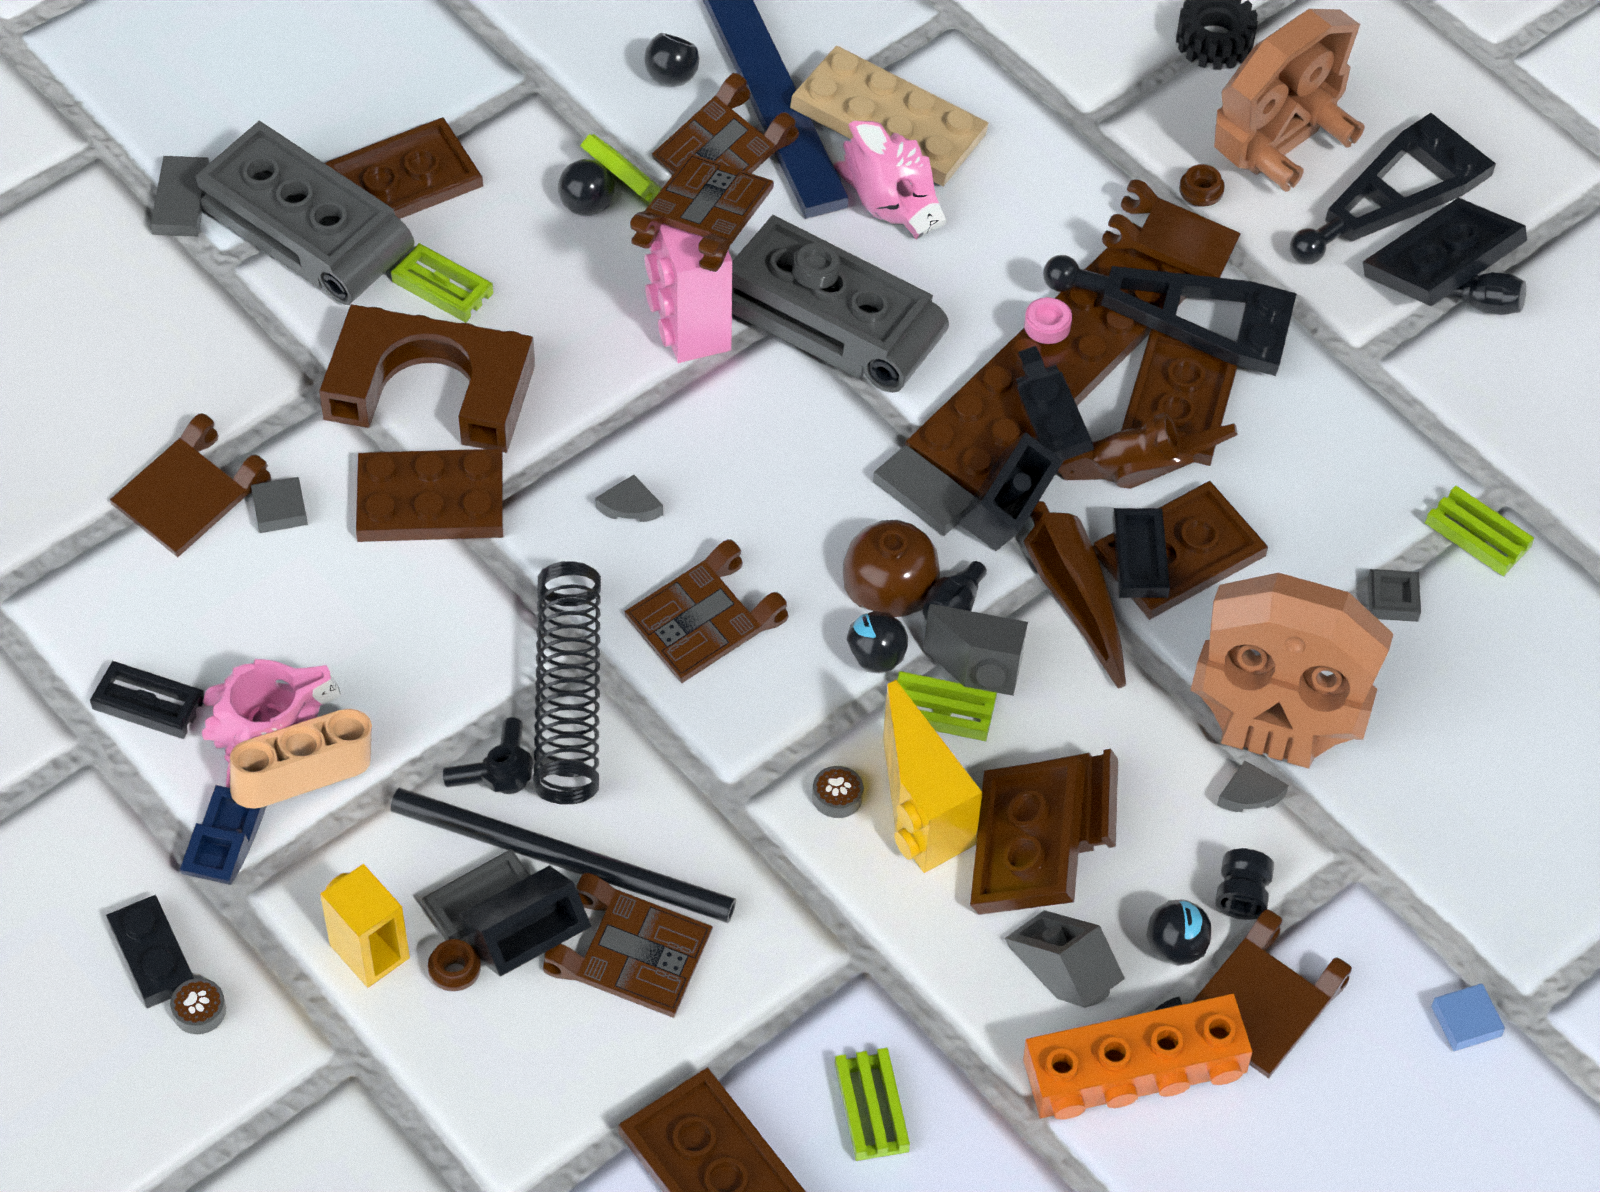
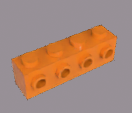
M1234 994L1027 1038L1025 1040L1023 1062L1039 1118L1054 1116L1056 1119L1065 1120L1081 1115L1085 1112L1086 1108L1107 1104L1109 1108H1120L1134 1103L1140 1096L1159 1093L1160 1096L1168 1097L1181 1094L1188 1090L1191 1085L1211 1081L1213 1085H1224L1234 1082L1242 1074L1247 1073L1253 1051Z

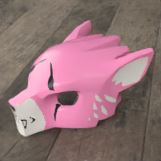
M852 121L849 123L848 126L853 134V138H851V142L844 141L845 161H839L833 166L841 178L856 189L863 206L874 217L887 223L904 224L915 239L944 226L947 219L935 194L929 157L922 156L917 141L904 138L898 133H893L890 136L881 123Z
M255 659L252 664H244L233 668L232 674L225 679V683L211 686L205 691L203 703L206 706H213L214 715L205 720L206 728L202 730L203 740L214 741L216 748H226V755L224 757L229 763L226 787L230 788V755L232 749L237 744L316 718L321 705L341 696L339 686L331 676L327 665L295 669L280 662ZM276 680H283L288 684L277 683Z

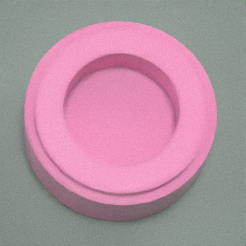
M1045 297L1037 299L1030 303L1026 309L1025 331L1030 338L1039 343H1058L1064 340L1070 333L1072 322L1071 310L1064 302L1055 298Z

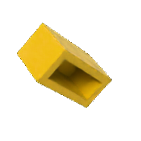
M364 863L350 873H342L336 876L327 885L326 889L320 893L329 944L367 988L410 959L403 908Z

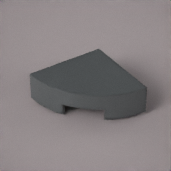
M635 475L630 476L595 498L596 508L602 514L612 519L621 517L640 519V522H647L663 515V504Z
M1244 761L1220 794L1217 806L1233 812H1243V809H1257L1261 807L1270 808L1285 797L1289 785Z

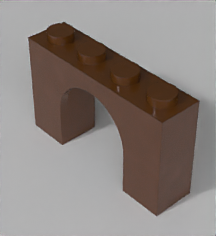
M350 305L319 390L323 420L370 428L380 396L390 378L399 371L416 364H443L458 370L469 380L458 415L461 445L482 449H502V452H508L535 368L533 336L523 335L515 331H501L478 327L470 323L438 320L425 315H410L387 311L379 307Z

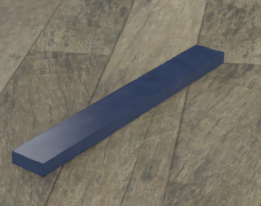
M703 0L736 72L747 81L746 87L751 93L749 100L764 132L767 131L775 117L782 112L788 113L796 121L795 127L799 131L798 138L790 145L778 149L775 155L805 218L808 219L848 208L849 197L811 119L790 108L792 95L796 91L795 85L754 1Z

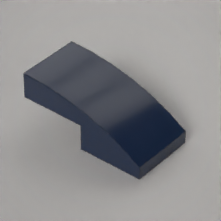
M215 785L202 824H195L180 867L181 874L232 885L250 851L267 806L255 809L245 808L238 805L232 799L230 788Z

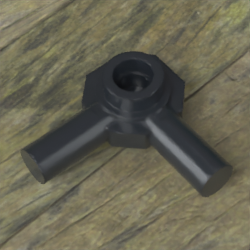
M509 717L503 721L500 745L492 748L487 757L483 759V762L444 767L443 780L445 786L448 788L484 783L492 791L503 794H515L521 791L527 782L531 780L533 760L530 753L520 747L523 728L522 721L515 717Z

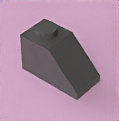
M930 604L923 650L964 687L1014 696L1022 662L1028 622Z
M1044 910L1005 938L1009 948L1059 1000L1084 1008L1093 1006L1104 1001L1109 996L1110 989L1125 979L1100 925Z

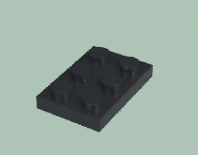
M1458 197L1364 260V276L1426 305L1433 306L1527 241L1526 225Z

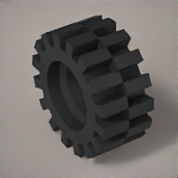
M1186 0L1183 8L1180 10L1176 34V43H1179L1178 49L1181 54L1187 52L1186 59L1191 63L1198 58L1199 67L1206 68L1208 62L1213 63V70H1221L1222 63H1225L1228 69L1234 68L1236 60L1242 64L1253 49L1258 25V14L1256 10H1252V4L1249 0L1242 4L1241 0ZM1220 26L1230 32L1217 33L1209 31L1204 27Z

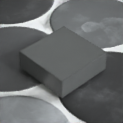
M299 477L251 485L260 533L308 525Z
M1370 569L1368 575L1369 611L1377 619L1418 622L1421 614L1419 572Z

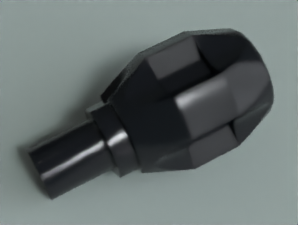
M1491 272L1476 275L1446 297L1463 299L1464 303H1469L1472 307L1484 313L1497 315L1518 313L1524 307L1526 282L1511 274Z
M973 561L964 571L938 579L927 593L922 607L924 618L927 620L930 604L971 611L977 595L978 584L987 574L986 567L981 562Z

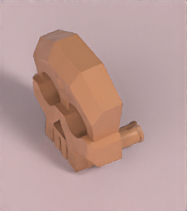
M1308 9L1256 44L1221 91L1223 106L1217 110L1214 147L1238 168L1249 169L1256 175L1262 172L1278 184L1283 191L1288 192L1291 187L1294 188L1303 176L1304 169L1296 165L1285 155L1318 132L1320 127L1339 140L1346 148L1351 147L1352 143L1355 144L1363 134L1365 125L1340 108L1337 102L1346 91L1351 68L1347 62L1360 24L1341 9Z
M1279 572L1221 584L1213 601L1210 639L1204 642L1190 691L1198 694L1211 708L1223 731L1221 744L1242 750L1243 747H1246L1249 752L1259 755L1267 753V757L1280 761L1284 758L1287 759V763L1309 769L1315 757L1333 746L1353 739L1363 740L1377 693V688L1373 686V683L1389 652L1394 634L1347 591ZM1252 650L1258 651L1261 655L1256 656ZM1321 671H1330L1333 674L1326 676Z

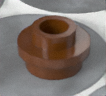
M1198 164L1189 168L1181 177L1179 191L1183 199L1192 205L1201 207L1211 206L1219 202L1223 197L1225 189L1220 172L1213 166Z
M450 939L440 943L428 959L430 979L437 987L446 991H461L470 987L476 982L481 972V961L478 952L474 947L459 939ZM451 964H460L464 967L456 972L446 971V968Z

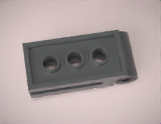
M260 120L196 175L198 187L207 193L201 198L205 212L317 288L321 289L323 287L331 297L344 305H350L414 246L412 233L395 216L393 208Z
M773 214L732 261V314L859 379L865 374L874 386L886 392H898L904 387L949 328L947 315L937 304L932 302V294ZM818 243L829 246L837 252L841 264L838 279L833 285L823 289H812L803 286L794 278L792 273L794 255L800 247Z

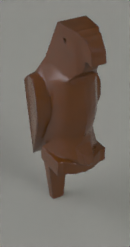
M1161 409L1153 412L1154 419L1145 423L1144 427L1126 428L1101 440L1093 441L1094 450L1064 460L1058 471L1064 480L1105 479L1115 482L1120 488L1131 489L1194 463V455L1237 436V426L1233 423L1191 434V432L1177 430L1175 422L1167 411Z

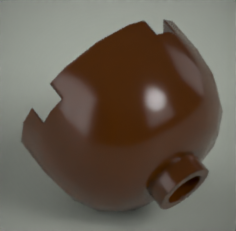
M881 520L862 529L851 540L843 562L844 588L851 600L859 607L863 605L868 610L890 613L894 617H905L922 610L929 589L940 579L938 552L929 536L913 524L900 520Z

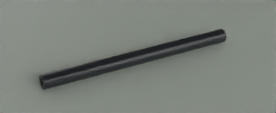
M400 787L396 790L391 802V812L505 850L512 849L514 853L581 875L590 873L603 879L608 884L725 923H729L735 909L736 898Z

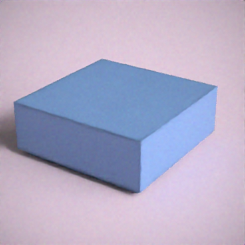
M1482 983L1436 997L1433 1000L1431 1007L1453 1051L1502 1037L1505 1027Z

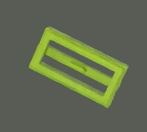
M589 133L580 145V147L648 202L651 203L662 189L628 159L595 134L591 135Z
M418 243L391 271L393 283L465 323L471 318V310L477 311L482 306V299H489L493 295V283L421 243ZM419 261L436 271L433 273L416 262ZM450 279L472 290V292L469 293L468 291L451 283Z
M1457 485L1450 490L1447 498L1444 496L1439 501L1436 509L1433 508L1427 514L1425 524L1503 577L1527 553L1534 541L1533 536ZM1446 515H1449L1450 517H1452L1453 519H1455L1456 521L1470 529V531H1467L1466 529H1464L1463 527H1461L1460 525L1446 517ZM1486 541L1489 542L1490 544H1492L1493 546H1495L1496 548H1498L1499 550H1501L1502 552H1504V553L1507 554L1508 556H1507V557L1504 556L1503 554H1501L1500 552H1498L1497 550H1495L1494 548H1492L1491 546H1489V545L1486 544L1485 542H1486Z
M899 671L897 681L914 704L932 709V712L920 711L935 731L987 741L996 703V692L964 687L956 682ZM952 713L968 717L981 719V721L977 722L968 719L953 717L951 715Z
M888 1047L877 1049V1054L868 1055L867 1051L856 1052L855 1058L847 1059L846 1054L835 1056V1069L855 1160L860 1161L908 1153L910 1142ZM879 1068L895 1141L887 1142L871 1072L872 1069ZM859 1072L875 1141L874 1145L866 1146L850 1076V1073Z

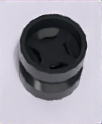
M1239 848L1226 852L1223 856L1221 875L1224 878V882L1217 889L1216 907L1222 913L1236 919H1258L1264 910L1268 908L1269 893L1265 887L1272 882L1274 872L1273 860L1263 852L1254 849Z

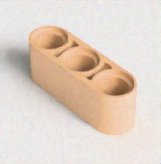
M343 709L237 744L232 749L230 755V793L232 799L238 805L245 808H261L365 772L370 766L372 724L370 718L359 710Z

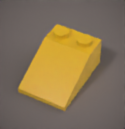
M894 680L888 683L883 743L895 824L894 838L903 856L908 860L913 858L921 870L926 873L976 845L982 791L898 681Z

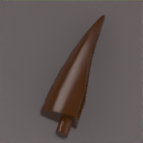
M1039 501L1030 515L1035 526L1023 542L1042 581L1058 599L1083 634L1117 688H1122L1126 686L1123 649L1112 600L1095 550L1078 516L1069 513L1050 512L1046 503Z

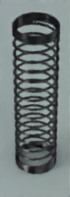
M561 561L542 569L537 576V594L539 599L537 602V611L539 612L537 614L538 627L536 629L538 638L536 642L538 652L536 664L538 666L535 669L537 678L535 682L537 692L535 696V705L537 706L535 709V719L537 721L534 724L536 733L534 737V746L536 747L534 760L536 763L533 766V790L540 798L548 802L566 805L585 802L594 797L599 790V773L596 771V768L599 766V759L596 757L599 752V745L596 741L600 736L596 727L600 724V720L596 714L600 710V705L596 700L600 697V690L597 688L600 683V676L597 674L600 670V663L597 660L600 657V649L597 646L600 643V635L598 634L600 622L598 619L601 613L598 606L601 603L599 595L601 592V576L596 569L585 563ZM566 575L585 576L592 579L595 583L592 589L578 584L560 585L551 589H547L545 586L550 580ZM568 588L587 590V592L579 594H561L554 591ZM588 604L592 607L580 611H564L554 608L552 605L579 606ZM549 608L557 613L547 617L544 611ZM595 609L596 616L594 617L588 614V612ZM562 615H580L592 620L580 624H564L554 621L552 618ZM548 621L557 626L546 630L544 624ZM595 623L596 629L593 630L587 626ZM577 628L589 631L591 634L581 637H563L551 632L560 629ZM546 635H549L553 638H556L557 640L551 641L547 644L544 640V637ZM595 636V643L590 642L587 639ZM573 641L585 643L591 647L572 651L562 650L551 645ZM549 648L558 653L547 657L543 652ZM595 649V656L593 657L587 654V652ZM577 655L591 660L584 663L567 664L552 659L559 656ZM548 661L553 665H557V667L546 670L543 665ZM592 663H595V669H594V670H592V669H590V668H588V667H585V666H588V665H590V664H592ZM561 669L585 670L590 674L580 677H563L551 672ZM546 675H549L550 677L559 680L552 681L546 684L543 678ZM590 677H595L594 684L586 681ZM574 682L590 687L583 690L570 691L551 686L559 683ZM548 688L558 694L545 697L543 691ZM593 689L595 690L594 697L584 694ZM576 696L590 701L580 704H563L552 701V699ZM548 702L558 707L546 711L542 706ZM592 703L595 704L594 711L584 708ZM564 710H577L589 713V715L577 718H568L553 715L551 713ZM549 716L559 721L546 725L542 719ZM594 717L595 723L592 725L585 722V720ZM562 724H578L589 728L573 732L561 731L551 727ZM545 730H549L559 735L546 739L542 733ZM594 731L595 737L592 739L583 734ZM562 738H578L589 742L579 745H562L551 741ZM547 743L559 749L546 753L543 751L542 746ZM592 744L594 745V752H593V753H592V752H589V751H587V750L581 749V748H586V747H588V746H590V745H592ZM562 752H577L588 756L578 759H564L552 755ZM546 757L554 760L544 765L541 762ZM594 759L593 767L584 763L587 760ZM553 774L561 777L585 776L592 782L583 786L567 787L549 783L543 778ZM540 782L544 783L545 785L549 786L550 788L558 789V790H561V791L549 789V788L543 786Z

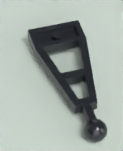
M1429 113L1403 130L1328 208L1325 218L1327 223L1317 230L1305 228L1296 232L1290 241V252L1299 263L1306 265L1314 264L1324 256L1326 245L1341 235L1352 242L1465 195L1493 175L1496 163L1434 114ZM1406 153H1409L1443 180V182L1410 196L1403 197L1383 181L1382 178ZM1365 195L1381 207L1357 218L1350 213Z
M1056 255L1050 258L1043 269L1044 281L1052 290L1065 292L1073 287H1078L1104 294L1101 306L1227 363L1273 376L1277 374L1297 293L1253 281L1112 266L1109 276L1080 269L1077 262L1067 255ZM1120 288L1165 293L1163 309L1121 291ZM1181 295L1245 303L1236 342L1177 316L1176 313Z

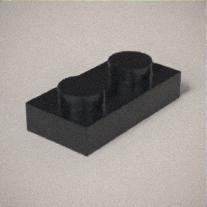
M156 894L106 915L109 926L147 1009L171 999L172 994L179 985L194 979Z

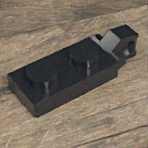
M1036 346L1019 351L1025 376L1016 379L1017 390L1038 442L1063 460L1094 450L1092 439L1062 371L1059 372L1057 365L1045 368Z

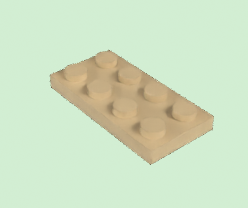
M837 45L795 91L790 105L791 109L849 139L853 138V134L848 126L849 123L852 121H874L881 123L890 136L893 133H898L909 140H916L922 156L929 157L933 182L943 187L985 137L989 122Z

